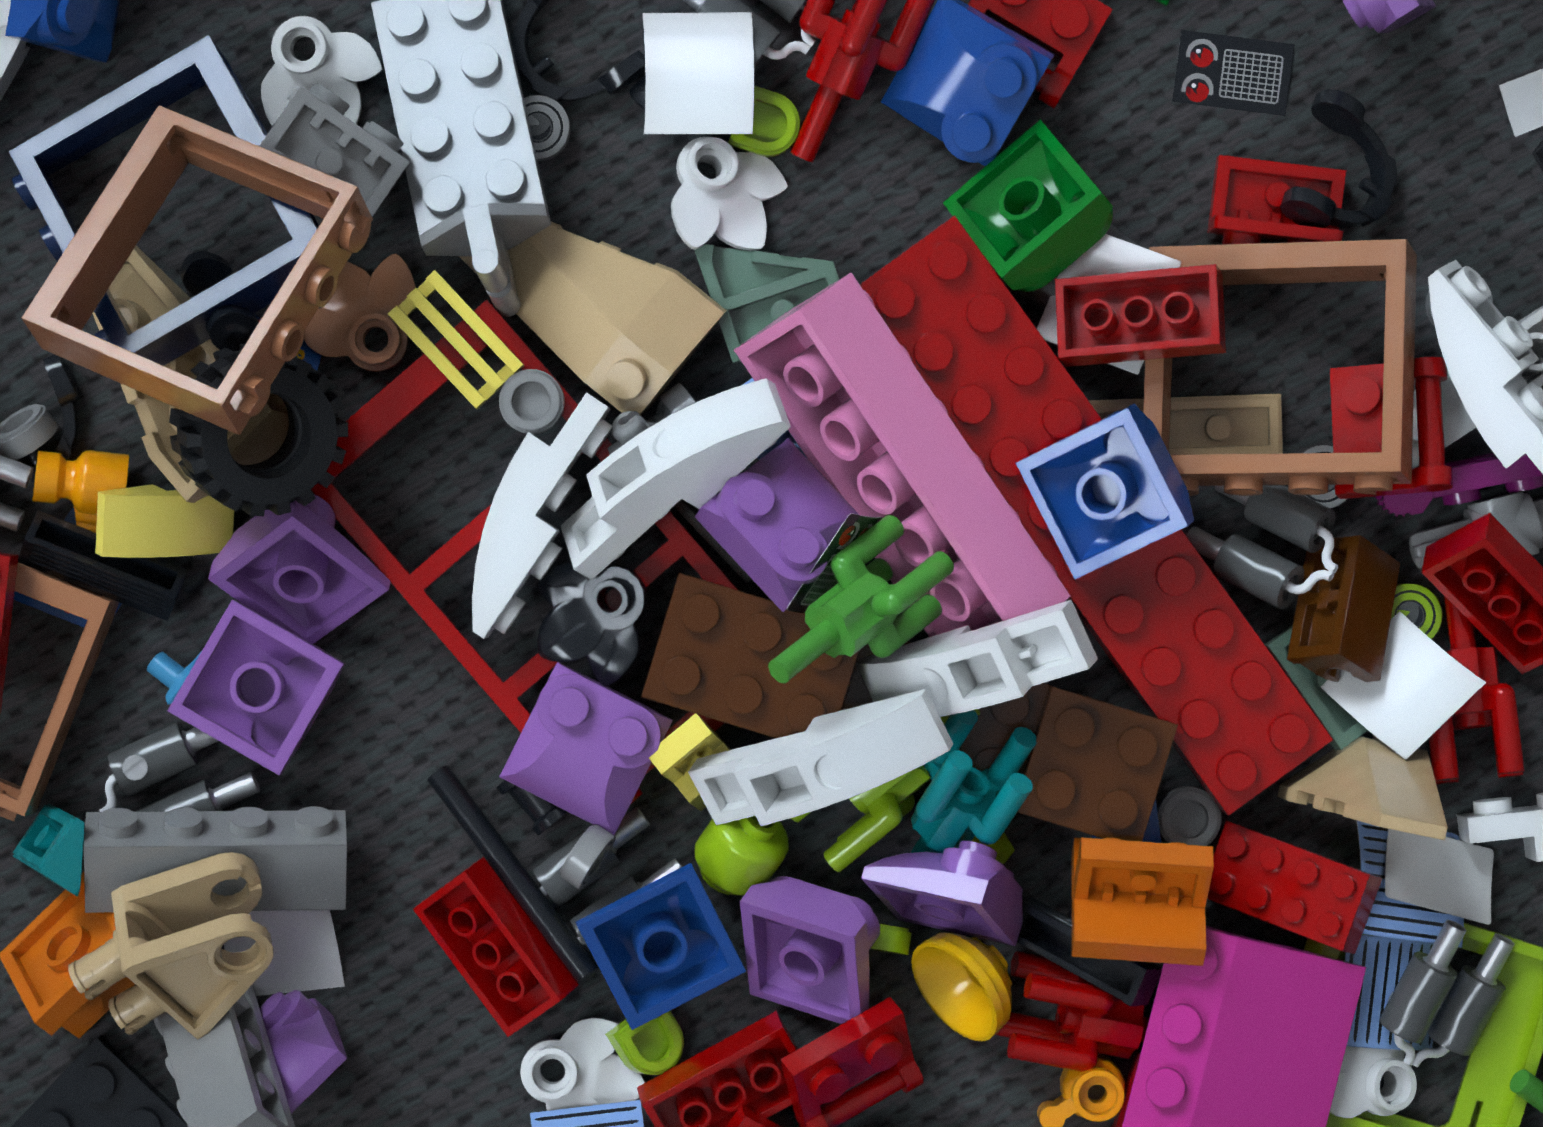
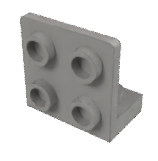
M317 83L309 91L302 86L294 88L287 98L289 100L288 104L259 146L357 186L371 216H373L410 162L398 154L404 143L373 121L370 123L366 122L363 128L349 120L344 114L350 105L322 85Z

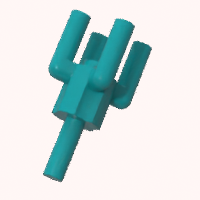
M975 710L950 715L944 726L953 742V746L950 751L924 764L932 778L911 817L912 828L921 836L910 853H943L946 848H958L961 841H972L974 836L986 845L996 843L1033 789L1031 780L1024 774L1018 773V771L1036 746V735L1028 728L1017 727L990 768L981 772L972 767L973 762L970 756L959 750L978 721L977 713Z

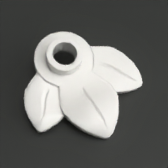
M298 16L285 21L276 30L272 39L271 52L275 64L266 74L261 84V99L265 114L273 126L288 104L289 100L287 98L294 88L302 86L309 91L313 85L318 83L350 105L344 116L358 124L362 102L357 82L373 78L383 70L376 51L361 36L349 32L331 33L325 24L312 17ZM303 37H309L315 43V53L306 61L298 60L293 51L296 41Z
M699 137L690 141L680 152L676 164L677 175L682 185L672 199L671 214L677 233L683 242L694 250L703 246L714 233L719 240L733 248L748 251L760 250L765 245L767 222L762 201L770 200L786 190L788 185L783 175L767 157L751 152H735L732 146L722 139ZM705 162L712 165L716 172V178L709 179L702 175L697 168V163Z
M594 1017L575 1022L560 1039H546L533 1045L523 1058L520 1072L522 1083L527 1092L535 1099L546 1103L547 1111L634 1101L639 1098L637 1087L644 1084L645 1081L641 1074L627 1068L618 1054L613 1053L615 1049L605 1034L617 1026L618 1023ZM556 1059L563 1064L565 1075L559 1081L550 1082L542 1076L541 1065L546 1060Z
M1346 1046L1330 1113L1342 1118H1353L1365 1111L1375 1115L1390 1116L1405 1109L1414 1099L1417 1090L1416 1075L1411 1066L1403 1061L1405 1051ZM1383 1076L1384 1085L1382 1090L1380 1091V1081Z

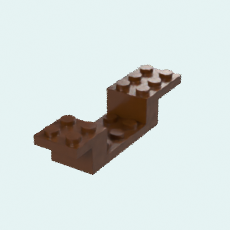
M679 573L641 697L773 738H779L806 731L814 717L872 703L873 700L856 663L860 659L874 654L868 644L851 657L838 655L836 658H833L823 653L787 683H780L770 674L768 664L810 630L809 626L805 623V613H796L788 610L782 612L771 600ZM1046 683L1032 686L1023 697L979 709L978 721L959 750L968 754L973 762L972 767L981 772L990 768L1017 727L1028 728L1037 737L1036 746L1018 771V773L1027 776L1033 784L1031 793L1018 813L1100 838L1143 841L1176 733L1177 724Z

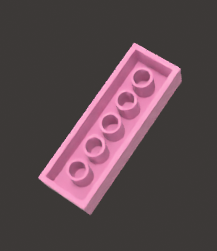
M852 273L847 274L784 313L734 349V352L754 381L767 378L775 383L791 425L788 431L807 459L855 511L862 516L883 518L886 515H893L900 520L904 527L903 536L875 557L885 560L890 565L893 572V577L890 580L893 584H896L937 551H942L951 558L954 564L953 572L926 593L935 597L942 607L941 615L924 628L929 637L967 625L973 631L1065 602L1071 597L1057 577L1053 565L1038 549L1022 525L1017 512L1007 503L986 472L979 456L971 450L950 419L944 404L935 397L912 363L908 351L898 342L875 308L872 298L862 289Z

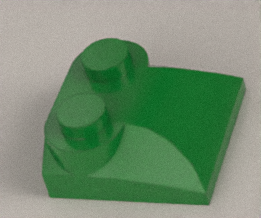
M1041 119L943 202L951 215L956 216L995 271L1013 291L1029 292L1047 285L1106 234L1113 220V205Z

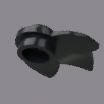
M565 563L554 567L537 583L542 596L548 603L554 606L545 616L539 628L537 639L539 655L543 659L554 662L575 661L586 656L596 678L602 685L607 686L618 681L636 661L640 651V638L636 623L643 616L647 606V591L642 579L633 570L619 565L607 566L593 580L575 571L572 563ZM609 587L616 588L621 594L622 602L617 610L610 609L605 603L604 596Z

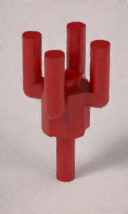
M807 0L800 16V27L805 33L821 41L808 68L806 77L820 84L790 153L813 163L843 95L860 100L875 65L890 71H900L906 66L935 0H907L889 41L877 35L882 25L878 20L887 0H856L852 10L846 9L842 19L830 15L836 0Z
M1444 596L1450 650L1445 652L1486 683L1428 738L1431 766L1436 785L1459 782L1454 730L1492 726L1498 778L1523 776L1525 768L1516 694L1512 686L1500 683L1496 647H1476L1474 625Z
M1020 951L1014 953L1011 961V975L1026 979L1024 997L1058 1004L1055 1020L1011 1012L1008 1022L996 1034L1010 1038L1007 1048L1008 1058L1083 1072L1095 1068L1098 1061V1053L1129 1059L1133 1051L1138 1049L1140 1042H1144L1150 1017L1143 1016L1144 1005L1129 1006L1117 997L1041 955Z

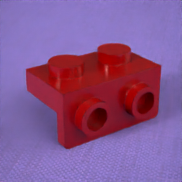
M1219 155L1216 157L1207 233L1223 235L1222 245L1259 244L1261 240L1284 243L1342 241L1343 231L1339 230V227L1329 225L1325 228L1298 225L1282 213L1280 205L1285 191L1299 186L1313 189L1329 197L1336 203V207L1342 209L1346 170Z

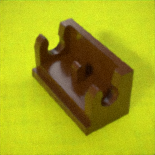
M1361 535L1334 538V549L1331 559L1338 565V569L1330 582L1324 579L1319 580L1311 590L1304 594H1298L1287 660L1293 664H1301L1316 675L1333 682H1339L1341 670L1351 673L1353 677L1364 682L1380 681L1400 562ZM1324 546L1315 553L1306 551L1303 566V583L1315 571L1327 570L1322 563Z

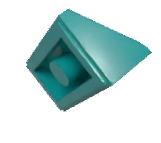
M48 803V805L43 806L12 852L14 853L13 857L78 897L81 886L85 822Z

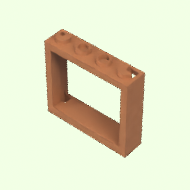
M159 105L25 311L22 320L43 350L240 435L250 418L258 415L265 407L270 395L271 384L285 361H291L299 352L304 340L305 329L318 308L325 306L333 297L338 283V276L352 253H357L365 245L369 237L373 218L357 186ZM188 163L323 218L218 389L82 331Z
M1407 239L1149 247L1151 251L1181 261L1180 267L1217 264L1222 272L1223 285L1386 281L1382 452L1170 455L1187 487L1189 496L1198 495L1199 486H1224V493L1253 496L1263 494V485H1288V492L1293 494L1321 495L1328 493V485L1354 484V492L1376 495V491H1393V484H1412L1417 254ZM1172 358L1145 360L1143 413L1154 423L1169 452Z
M18 563L16 592L84 618L87 622L22 786L0 778V816L11 821L15 820L17 814L25 817L37 812L119 605V602L21 563Z

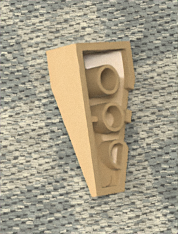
M551 222V225L508 250L517 294L521 302L520 309L516 314L584 383L621 413L636 411L642 416L652 407L727 310L679 271L660 263L653 265L620 252L621 248L603 241L600 243L563 230L561 225ZM459 256L476 273L472 265V256Z
M137 245L108 288L132 333L191 299ZM93 312L92 314L100 331L103 328L97 316ZM211 339L166 364L165 367L196 379L197 377L190 370L200 361L207 365L215 362L213 353L220 349L214 346ZM121 384L127 403L135 406L146 433L141 438L149 458L186 502L195 503L208 496L207 493L195 485L196 482L185 475L178 464L182 460L181 456L172 450L169 436L177 435V427L169 423L171 408H178ZM270 393L263 410L258 415L250 418L240 435L228 431V448L232 458L237 463L242 465L260 463L274 455L282 446L288 432L289 418L287 408L281 397Z
M1372 735V738L1360 736L1342 750H1331L1282 782L1279 787L1278 797L1290 802L1303 805L1310 803L1313 804L1315 809L1341 814L1343 817L1378 827L1445 840L1448 826L1427 750L1418 748L1405 760L1376 736Z

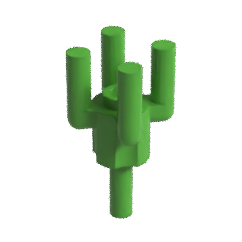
M886 515L832 558L831 568L838 583L808 606L805 612V623L809 626L810 630L769 662L770 674L776 681L787 683L823 653L833 658H836L838 655L851 657L867 644L875 656L880 658L889 657L941 615L942 607L939 601L926 593L953 572L954 564L951 558L946 553L937 551L896 584H889L888 581L893 577V572L885 560L876 558L865 566L904 534V527L900 520L893 515Z

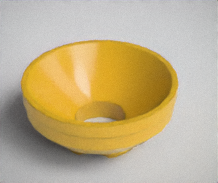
M938 933L916 947L911 960L913 975L922 996L936 1015L952 1030L968 1039L986 1041L995 1036L1008 1022L1012 1007V981L1007 971L1009 965L998 949L993 945L982 943L976 937L970 938L955 933Z

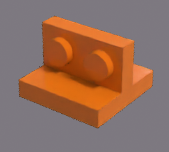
M1074 838L1072 848V957L1203 966L1206 955L1205 907L1214 868L1213 846L1188 845L1181 842L1126 841L1118 838Z
M84 872L81 873V886L78 897L64 890L0 952V959L33 1022L51 1036L60 1027H63L80 1039L109 1010L108 1003L112 997L135 985L128 977H125L93 1000H88L85 998V992L81 994L70 978L68 965L105 944V942L113 938V931L116 929L114 912L85 913Z

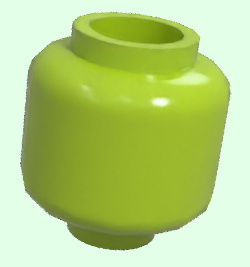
M756 816L716 825L713 819H711L695 843V860L703 879L710 887L726 895H745L752 885L766 883L771 879L788 853V836L780 821L760 826Z

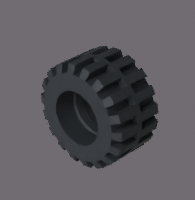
M239 344V351L233 352L225 347L214 352L213 355L216 361L210 365L200 361L190 370L197 377L195 380L218 389L245 344ZM294 357L291 361H285L270 388V393L282 398L289 418L286 438L274 455L260 463L251 465L239 464L232 458L228 448V430L183 410L173 408L170 410L169 423L177 427V435L169 436L172 450L181 456L182 460L178 464L185 475L193 479L197 487L224 506L234 511L241 509L252 516L264 517L265 510H270L276 515L290 513L291 502L296 500L298 503L306 506L316 499L311 489L317 483L328 488L335 478L326 472L331 461L343 463L346 450L337 446L338 437H348V422L338 418L337 413L345 409L339 395L330 391L329 387L332 383L323 373L313 369L311 364Z

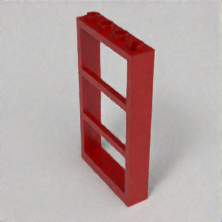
M485 300L474 312L525 365L522 370L537 369L544 371L559 383L565 398L562 417L568 421L578 403L503 316L498 313L496 308L488 300ZM464 319L454 327L478 354L489 347ZM445 337L435 344L459 371L469 364ZM425 354L419 357L346 420L348 422V437H338L337 446L346 450L343 463L331 461L326 472L333 475L334 479H336L445 385L449 379ZM608 438L605 439L595 454L601 462L610 455L608 447L612 443ZM332 482L328 488L317 483L311 491L332 507L337 521L521 733L531 713L518 698L555 667L557 662L543 659L537 653L503 682L425 591V589L480 543L491 505L410 574ZM671 511L655 522L656 526L669 540L633 570L642 579L645 587L650 585L683 556L703 580L738 590ZM612 588L604 596L605 603L610 609L617 610L620 607L622 598L616 588ZM688 712L668 729L664 739L695 713ZM699 715L714 731L724 724V722ZM651 763L646 774L655 767L653 763ZM638 788L631 803L643 794L640 788Z

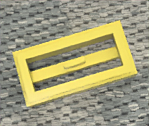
M434 270L418 288L411 291L407 298L399 306L396 305L388 315L478 410L504 385L509 377L520 371L525 365L442 276ZM437 291L506 364L501 370L496 373L427 300L431 294ZM416 308L422 312L487 382L479 390L464 377L408 317Z

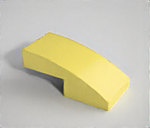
M153 484L98 491L95 553L102 557L121 558L179 557L220 553L233 535L234 510L224 506L210 495L195 503L186 502L177 490L166 491Z
M695 713L661 741L658 750L649 759L664 777L675 784L691 805L702 811L706 808V805L688 771L697 758L731 749Z

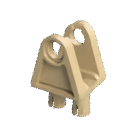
M234 852L220 853L122 885L112 891L111 898L116 927L113 931V938L91 953L89 952L68 965L69 975L74 986L81 994L85 992V998L93 1000L125 977H128L136 984L119 995L112 997L108 1003L113 1019L121 1029L125 1028V1033L129 1035L136 1033L140 1028L164 1012L172 1016L197 1040L208 1034L268 968L274 957L270 933L266 927L252 921L251 914H249L258 905L262 896L259 868L254 860L244 854ZM239 876L247 882L240 892L233 895L223 896L212 891L213 887L218 883L230 879L238 880ZM244 936L256 941L251 948L243 952L234 953L222 949V946L228 940L235 937Z

